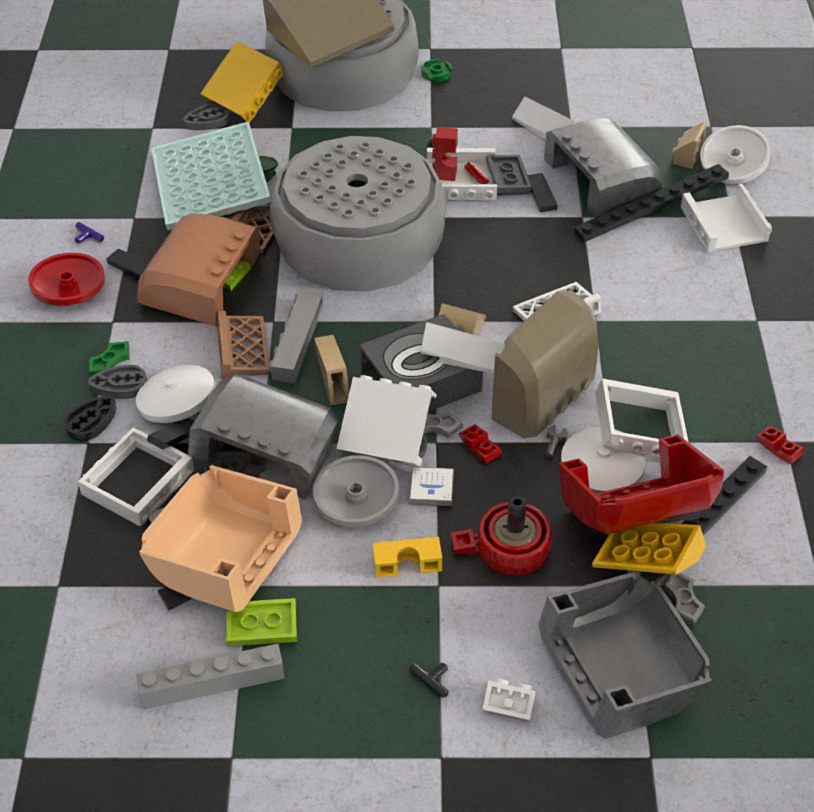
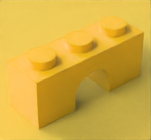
M439 537L373 543L376 578L398 576V565L405 560L416 562L420 573L442 571V553Z

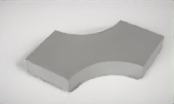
M449 411L438 415L427 414L423 433H439L448 438L462 429L463 423Z
M682 573L671 574L664 584L663 590L668 592L673 598L675 609L683 621L694 626L705 608L704 604L698 601L693 593L692 588L695 580Z

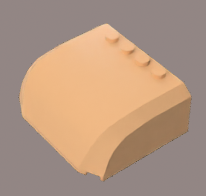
M211 465L209 466L210 470L201 475L196 473L191 476L143 533L140 556L151 573L168 588L196 600L237 612L245 608L298 535L302 522L296 488Z

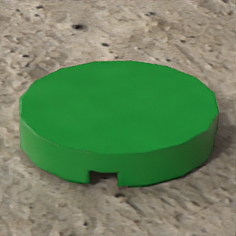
M440 59L428 60L421 67L422 76L434 82L445 81L453 73L452 65L448 61L441 62Z

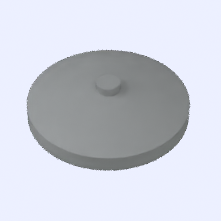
M348 456L335 460L322 469L313 485V497L319 513L331 523L350 528L365 527L381 521L392 512L399 498V483L395 472L385 462L370 456Z

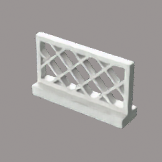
M574 282L513 306V312L525 321L534 313V310L542 306L539 303H545L557 291L565 292L569 288L577 290L578 293L576 294L592 309L593 314L597 315L601 313V296L590 294L581 285Z

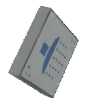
M412 467L409 504L452 506L454 469Z

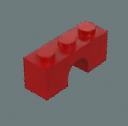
M437 127L436 134L432 136V144L435 145V148L432 150V159H435L432 167L439 180L455 181L457 157L449 156L447 153H456L458 129Z

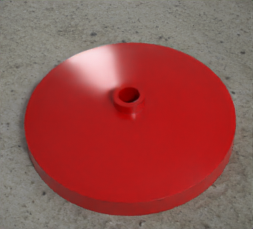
M61 253L50 256L35 265L29 274L28 282L32 295L39 301L49 305L69 306L82 303L94 297L104 286L105 273L102 264L92 256L82 253Z

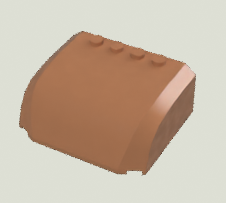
M191 213L183 216L173 227L141 274L137 284V302L216 326L218 311H223V285L239 259L253 266L260 255L259 227L214 215Z

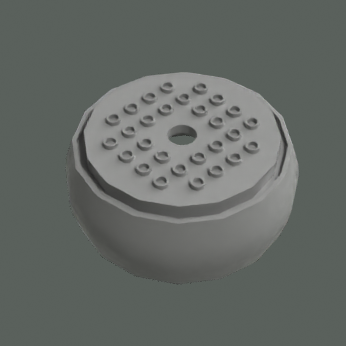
M378 0L393 22L395 31L313 68H310L273 36L266 27L265 55L278 61L283 67V76L276 85L285 96L297 103L325 111H359L384 104L404 91L413 76L418 62V36L411 10L402 0Z
M348 136L320 142L296 154L283 167L276 181L269 219L272 231L286 263L306 280L334 290L371 291L398 285L423 271L437 252L442 241L447 205L441 182L430 161L411 147L380 137Z

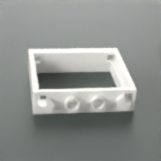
M608 379L601 380L595 391L604 448L660 457L659 439L621 433L614 430L610 401L665 410L670 435L678 434L688 441L678 392Z
M133 427L83 475L78 483L83 496L141 527L148 520L147 514L156 511L194 472V466L191 456L171 446L162 450L147 442L148 435ZM136 448H139L169 463L173 467L133 507L99 489L98 486Z

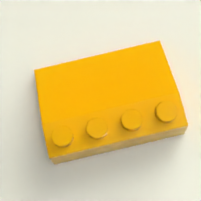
M655 522L609 534L594 559L592 566L595 568L679 574L699 561L706 548V543L700 525Z

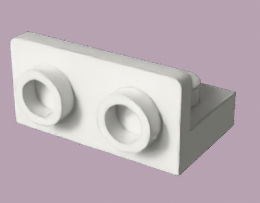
M495 678L494 682L488 681L482 710L531 720L534 700L536 698V691L532 690V686L518 683V687L508 685L509 681Z

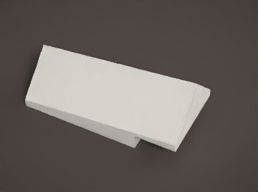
M527 97L523 98L512 116V120L546 140L547 131L576 123L572 119Z
M426 322L421 353L440 357V363L494 374L496 353L500 355L506 344Z

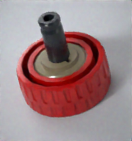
M514 496L510 498L509 502L494 506L482 517L478 529V550H480L481 558L493 570L512 576L525 575L537 570L545 563L549 556L552 540L551 525L546 516L534 506L527 504L524 498Z

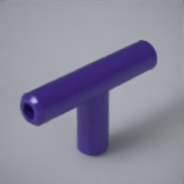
M81 222L76 223L75 227L82 231L81 234L75 237L76 243H81L89 236L99 242L104 240V236Z

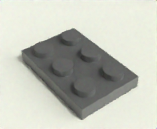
M487 155L486 162L493 183L497 184V193L531 192L532 187L520 155Z

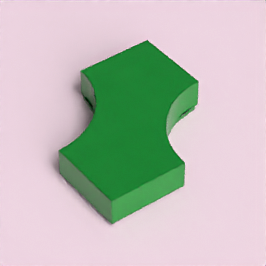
M129 341L109 343L108 348L102 354L89 358L90 377L100 371L112 368L122 361L130 360Z

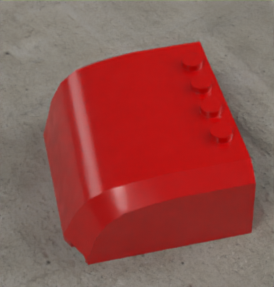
M677 434L659 439L661 478L597 494L589 488L588 467L583 461L578 458L559 463L562 501L587 526L608 535L710 508L721 491L724 469Z

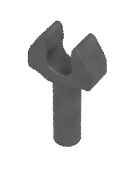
M556 425L548 428L546 438L551 441L545 453L547 458L553 457L558 443H566L568 433L565 427L560 434L555 433Z

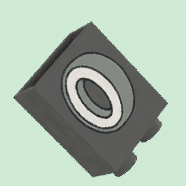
M445 314L361 344V373L372 377V380L380 381V378L391 380L393 384L407 382L412 384L411 387L419 388V385L431 387V390L437 396L436 399L431 398L428 412L481 392L483 373L485 372L440 363V357L421 353L426 322L466 332L461 325L455 327Z

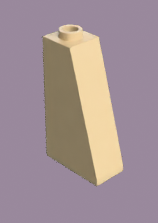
M334 335L314 338L316 356L330 406L347 403L349 397L347 368Z

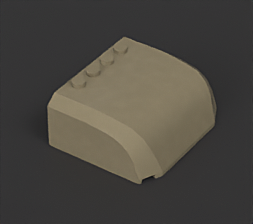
M569 288L565 292L560 290L552 295L504 341L506 347L500 355L498 353L495 355L491 419L522 438L536 437L548 425L553 424L556 417L560 413H564L567 406L572 401H576L579 394L583 390H587L590 383L595 379L598 356L596 318L587 303Z

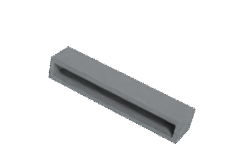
M301 287L299 294L295 295L294 307L290 308L289 320L285 321L284 333L280 334L279 346H276L274 350V359L269 362V372H271L272 380L288 383L296 382L324 305L323 290Z
M278 644L136 674L143 709L285 679Z

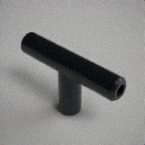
M416 663L410 666L409 670L442 698L449 694V690L437 681L448 670L445 663H440L429 674Z

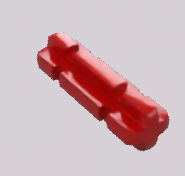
M469 161L465 164L464 168L480 184H488L490 182L472 162Z

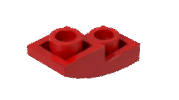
M476 424L459 433L466 446L485 464L502 455L501 448L490 441L488 433Z
M768 426L757 435V440L766 449L789 464L794 463L804 454V447L787 440L785 432L772 426Z

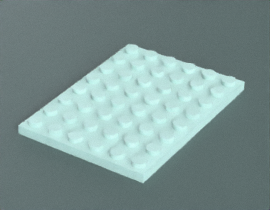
M249 122L151 148L167 230L173 229L183 216L191 213L223 216L271 202Z

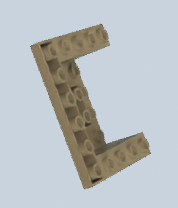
M263 0L267 30L310 68L395 31L393 22L378 0Z

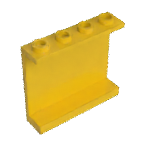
M236 41L200 94L208 102H215L240 115L246 122L250 123L279 79L283 76V67L278 61Z

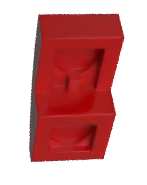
M472 529L451 533L455 553H480V550H478V533L473 534Z

